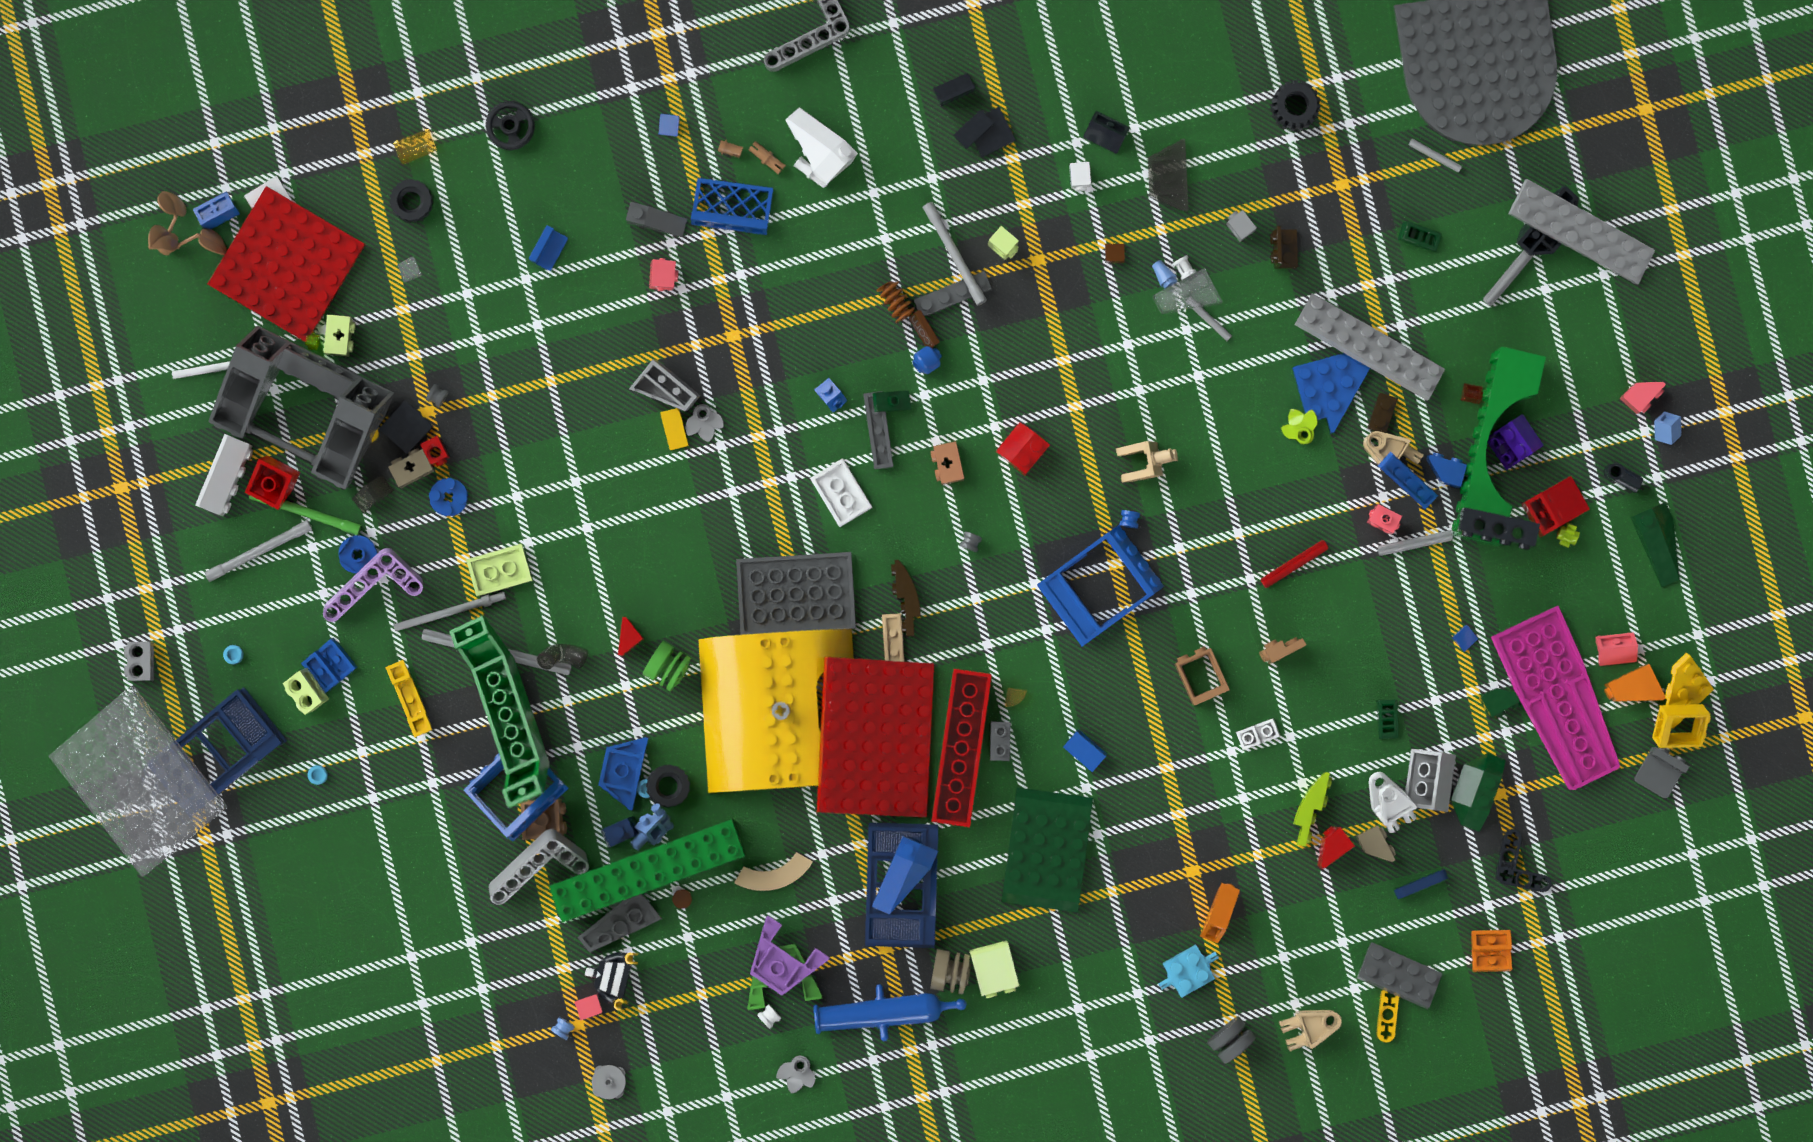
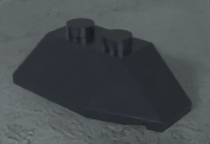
M1566 185L1553 193L1578 207L1579 197ZM1526 223L1521 228L1516 244L1529 256L1554 254L1562 244Z

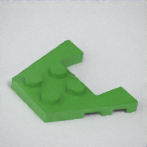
M796 944L778 946L805 964ZM809 974L802 980L805 1001L822 999L820 990L812 975ZM754 976L752 977L748 1010L765 1008L762 987L768 986Z

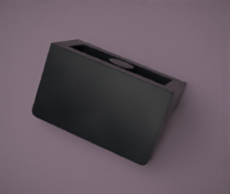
M966 73L933 88L940 106H944L975 92L976 87L972 83L969 74Z
M1096 111L1083 137L1117 154L1130 127Z

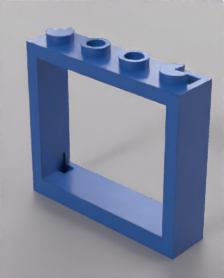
M498 753L494 761L481 770L480 775L469 781L470 784L464 791L497 828L513 842L568 787L549 767L547 775L554 783L507 827L477 795L504 769Z

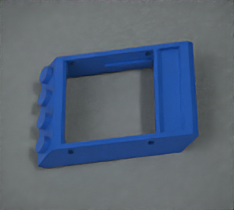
M1119 525L1037 584L1081 646L1087 644L1164 587ZM1106 539L1146 595L1128 609L1126 607L1100 626L1062 573L1088 555L1087 553Z

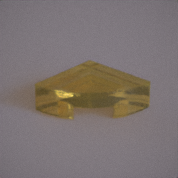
M1008 688L1005 707L1019 704L1024 699L1027 690Z

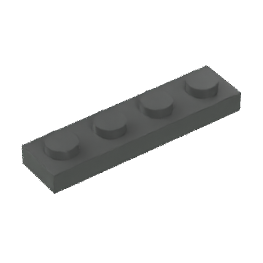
M985 271L973 275L983 293L992 289ZM963 279L914 300L917 310H921L926 317L972 298Z
M865 393L863 395L874 470L893 467L886 413L874 412L872 393Z

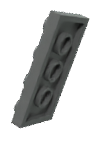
M1371 942L1357 979L1425 1009H1429L1442 973Z

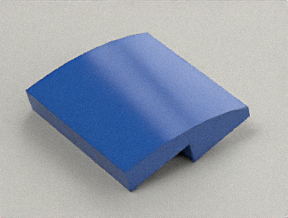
M331 638L301 663L304 668H308L325 693L357 668L356 664L335 638Z

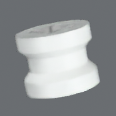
M770 1005L766 1006L764 1012L757 1014L769 1029L773 1027L775 1021L781 1019Z

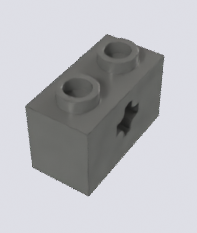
M991 722L990 761H1010L1011 722Z

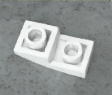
M1274 718L1236 732L1243 750L1280 737Z

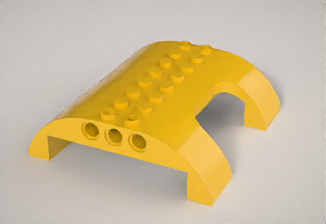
M852 629L791 631L698 639L708 793L817 786L821 736L818 718L817 681L821 674L824 673V657L854 658ZM783 702L788 705L790 713L786 719L779 720L773 716L772 707L774 704ZM780 705L775 713L780 714V717L784 716L783 712H786V708H782Z

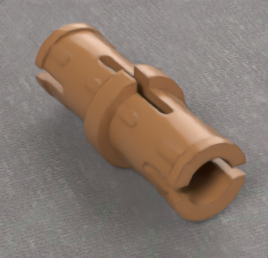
M757 141L753 145L758 151L752 146L749 148L750 152L762 160V164H767L776 174L781 172L776 165L781 169H784L786 166L775 158L771 151L768 152Z

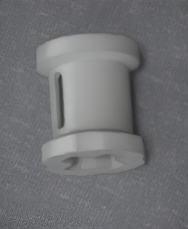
M778 702L772 707V714L776 719H786L790 713L788 705L783 702ZM780 705L782 708H786V712H783L784 716L781 717L780 714L775 713Z

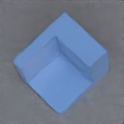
M1663 412L1654 421L1655 440L1672 445L1680 438L1681 416Z

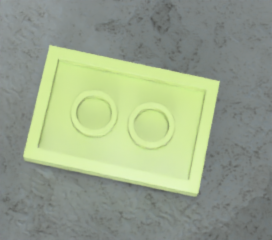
M522 544L466 559L477 597L532 581Z

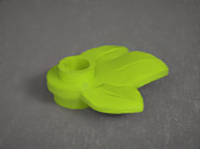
M1291 409L1288 416L1289 424L1281 427L1283 434L1289 439H1296L1301 444L1312 442L1314 439V429L1317 426L1315 412L1311 409L1304 415L1299 410ZM1303 431L1308 433L1307 438L1302 436Z

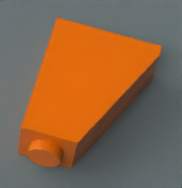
M1645 664L1605 684L1606 689L1604 691L1608 699H1612L1613 702L1660 701L1666 699L1650 664Z
M1222 883L1218 888L1200 937L1218 943L1227 930L1240 891L1232 884Z

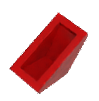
M622 617L618 649L619 656H624L644 640L627 617Z

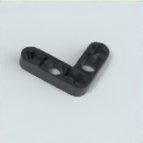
M1516 829L1507 830L1502 839L1495 873L1496 880L1502 884L1538 892L1548 891L1552 886L1551 879L1548 876L1516 869L1522 836ZM1512 832L1517 837V840H1513L1512 846H1516L1515 850L1505 848V844L1510 845V839L1507 836L1511 835ZM1506 851H1511L1514 855L1511 862H1506L1503 858ZM1507 870V874L1514 875V871H1516L1515 883H1511L1513 880L1511 878H1505V881H1503L1500 873ZM1521 874H1526L1529 878L1528 883L1525 885H1521L1518 881ZM1532 876H1536L1534 880L1541 881L1542 878H1544V882H1547V886H1543V888L1540 889V885L1533 884V888L1530 887L1533 882Z

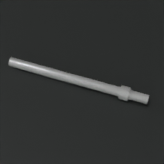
M504 592L491 596L489 594L481 596V599L393 624L395 632L481 606L488 607L494 602L505 600L506 596Z

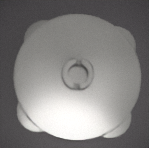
M613 1065L597 1066L592 1077L593 1094L604 1099L621 1098L626 1085L624 1068Z

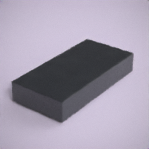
M980 110L953 137L967 150L994 125V122Z

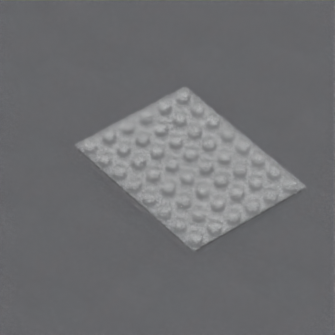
M130 686L49 755L55 766L142 877L146 876L227 808V805L134 686Z

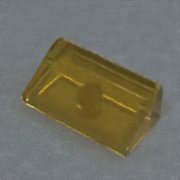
M429 129L393 143L401 164L408 163L437 150Z

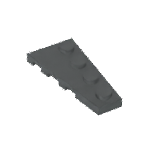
M639 894L623 900L582 933L578 939L589 952H592L662 918L645 896Z

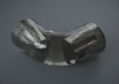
M571 644L550 645L538 654L537 662L541 668L546 670L553 668L557 663H569L581 668L587 660L588 650Z

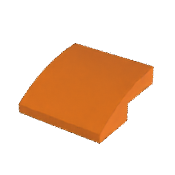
M1511 930L1471 932L1473 972L1512 971Z

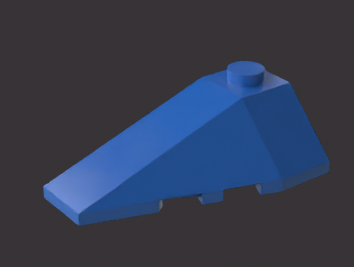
M902 836L872 907L890 914L931 869L938 851Z

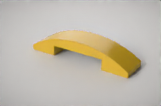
M404 660L385 667L405 711L414 738L432 731L423 702Z

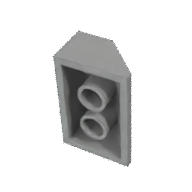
M1411 749L1405 793L1417 808L1448 812L1456 755Z

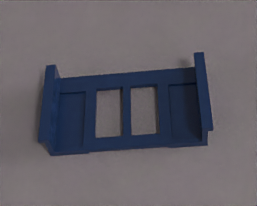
M243 687L241 690L237 689L194 726L148 762V766L190 818L193 819L198 815L197 812L276 747L283 745L288 740ZM217 719H219L246 752V755L231 767L202 733L203 730ZM196 736L225 770L211 784L206 781L181 750Z
M869 822L865 946L934 948L937 855L931 869L923 877V883H917L913 888L923 889L922 910H893L890 914H887L872 907L876 898V888H880L882 882H877V861H892L902 836L938 850V825Z

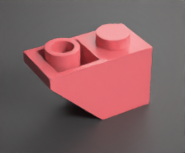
M1664 382L1635 383L1620 399L1636 414L1641 411L1645 413L1651 406L1649 402L1654 397L1658 399L1663 394L1664 390L1662 388L1666 384Z

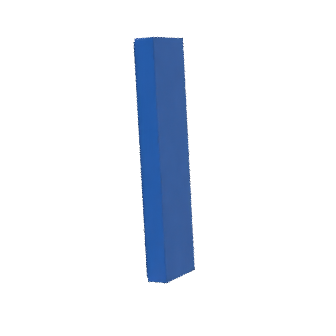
M1390 452L1378 465L1384 473L1425 510L1438 497L1430 487L1393 453Z

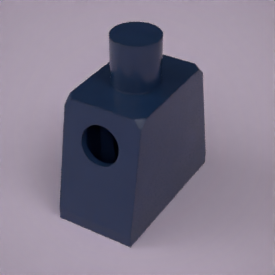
M634 816L601 830L608 848L639 834L634 828L637 825Z

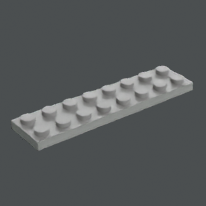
M1528 179L1524 181L1508 213L1634 284H1639L1655 252L1651 247Z
M1313 293L1294 324L1427 401L1445 370Z

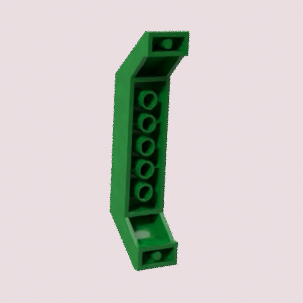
M480 616L449 632L455 649L459 651L472 670L506 773L505 788L502 791L508 808H512L544 793L549 760L515 659L485 616Z

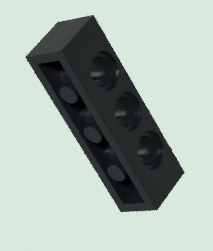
M1464 507L1461 509L1457 531L1462 532L1461 535L1473 538V535L1481 536L1480 540L1492 542V539L1500 540L1499 544L1511 546V543L1518 544L1520 549L1530 550V547H1536L1540 524ZM1476 520L1483 522L1484 528L1482 530L1475 528ZM1495 524H1499L1503 528V532L1500 535L1494 532ZM1515 528H1518L1522 533L1520 539L1513 536Z

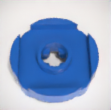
M452 478L441 479L431 488L429 493L430 504L440 515L456 516L466 508L468 501L467 489L458 480ZM445 493H453L452 502L444 501Z
M364 536L349 537L343 541L339 548V559L342 567L354 574H357L378 554L375 544ZM362 550L361 554L363 557L355 560L353 552Z

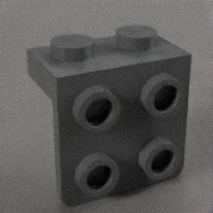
M1651 747L1635 775L1634 781L1660 797L1668 798L1681 774L1686 773L1690 766L1685 764L1686 760L1677 755L1674 758L1669 755L1670 751L1666 748Z

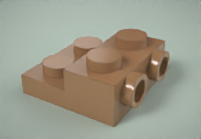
M1297 637L1285 642V645L1283 641L1277 642L1275 639L1265 644L1264 647L1266 649L1260 651L1259 654L1263 662L1271 664L1306 646L1303 638L1298 640Z
M557 799L522 833V840L537 839L548 829H554L562 835L566 834L567 825L566 822H563L562 814L566 813V805L562 803V799ZM525 801L521 803V814L534 801Z

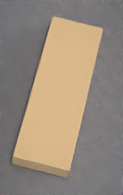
M901 613L883 614L885 661L904 662Z

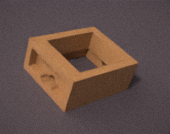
M1205 646L1195 650L1196 655L1189 657L1186 654L1177 658L1178 663L1174 664L1193 706L1229 691V687L1212 649L1206 650ZM1207 655L1221 686L1195 697L1182 666Z

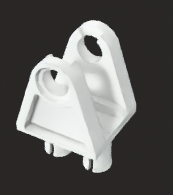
M1376 772L1372 774L1369 778L1371 808L1387 827L1388 832L1394 833L1393 827L1397 831L1399 830L1400 826L1396 820L1402 816L1406 823H1411L1409 816L1414 821L1416 815L1413 810L1417 807L1408 795L1384 773ZM1376 779H1384L1383 784L1375 786Z

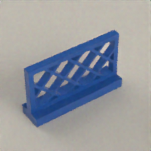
M698 178L691 214V225L767 235L773 188ZM701 184L710 185L713 190L704 196L700 191ZM722 187H728L732 193L723 198L718 190ZM742 189L750 193V196L743 201L737 195ZM760 192L768 193V199L763 203L756 197ZM716 193L721 200L712 206L707 198ZM734 195L740 203L731 209L726 200ZM753 198L758 206L750 211L745 203ZM703 201L710 207L705 212L697 211L698 204ZM724 203L729 211L725 214H718L715 208ZM740 206H743L748 212L743 217L737 216L734 212ZM761 208L765 213V220L756 219L753 213Z

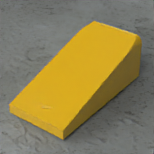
M675 408L660 412L670 451L689 446L680 409Z

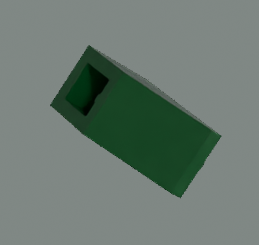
M1494 688L1478 697L1489 718L1495 717L1497 719L1506 714L1504 710L1509 707L1515 709L1522 705L1515 692L1500 688Z

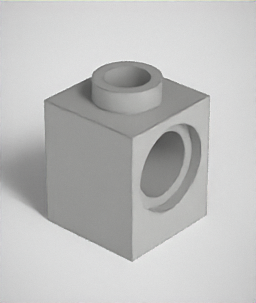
M1243 210L1240 213L1237 211L1232 213L1228 217L1229 221L1226 224L1239 242L1257 229Z

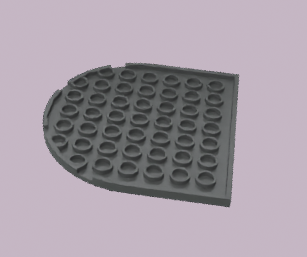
M1427 0L1394 5L1406 89L1420 117L1433 130L1452 141L1468 145H1495L1509 141L1522 134L1542 116L1551 101L1557 80V59L1548 0Z

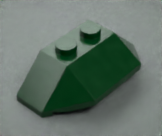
M1486 753L1463 765L1450 800L1460 825L1478 832L1481 830L1499 788L1505 759Z

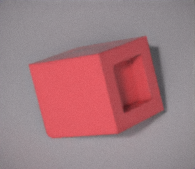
M598 994L575 1001L580 1020L602 1013Z

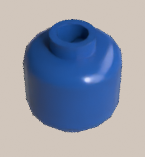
M925 346L914 354L912 363L920 374H929L941 365L940 358L942 356L936 348L932 349L930 346Z

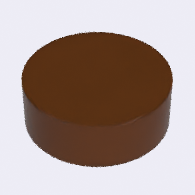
M678 890L673 895V903L677 908H687L692 902V896L687 890Z

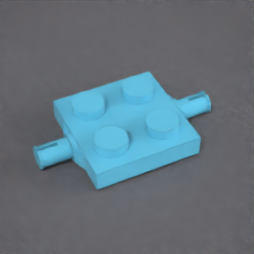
M1195 944L1162 963L1167 971L1168 978L1158 983L1161 990L1172 985L1177 989L1182 998L1215 979L1210 970L1209 963L1219 959L1216 952L1205 957Z

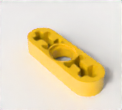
M1382 990L1376 1034L1380 1041L1388 1043L1395 1037L1399 997L1396 995L1391 997L1390 1003L1394 1004V1007L1389 1005L1383 1006L1384 1002L1388 1003V997L1385 996V993L1388 992ZM1385 1009L1393 1011V1017L1390 1020H1385L1382 1016ZM1382 1021L1392 1023V1027L1388 1025L1387 1029L1388 1032H1391V1035L1387 1036L1386 1039L1381 1035V1031L1385 1030V1025H1381Z

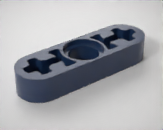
M1442 869L1395 889L1394 893L1397 899H1400L1444 881L1449 877L1446 870Z

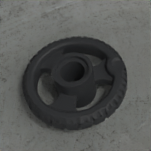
M504 101L494 106L488 113L485 128L490 141L494 145L504 150H517L529 143L533 137L535 121L531 111L525 105L516 101ZM506 108L517 109L515 115H505L502 119L496 115ZM528 120L527 133L522 139H519L517 134L521 129L520 122ZM509 121L515 122V127L512 130L505 128L506 123ZM500 127L503 133L509 136L508 142L500 141L494 135L492 128Z

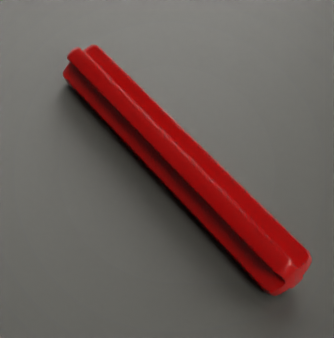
M1321 540L1260 579L1262 585L1268 588L1329 549L1327 543Z

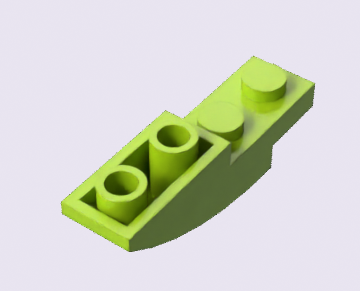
M1324 772L1315 780L1298 807L1293 822L1294 825L1300 826L1296 845L1306 847L1307 843L1310 844L1312 832H1309L1311 824L1314 825L1316 813H1313L1314 809L1322 811V807L1325 808L1327 805L1328 796H1325L1326 789H1330L1332 782L1328 772Z

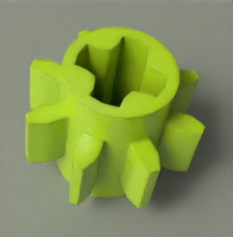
M1567 523L1566 527L1562 525L1559 528L1556 539L1560 540V545L1569 548L1570 544H1576L1580 532L1576 531L1577 526Z

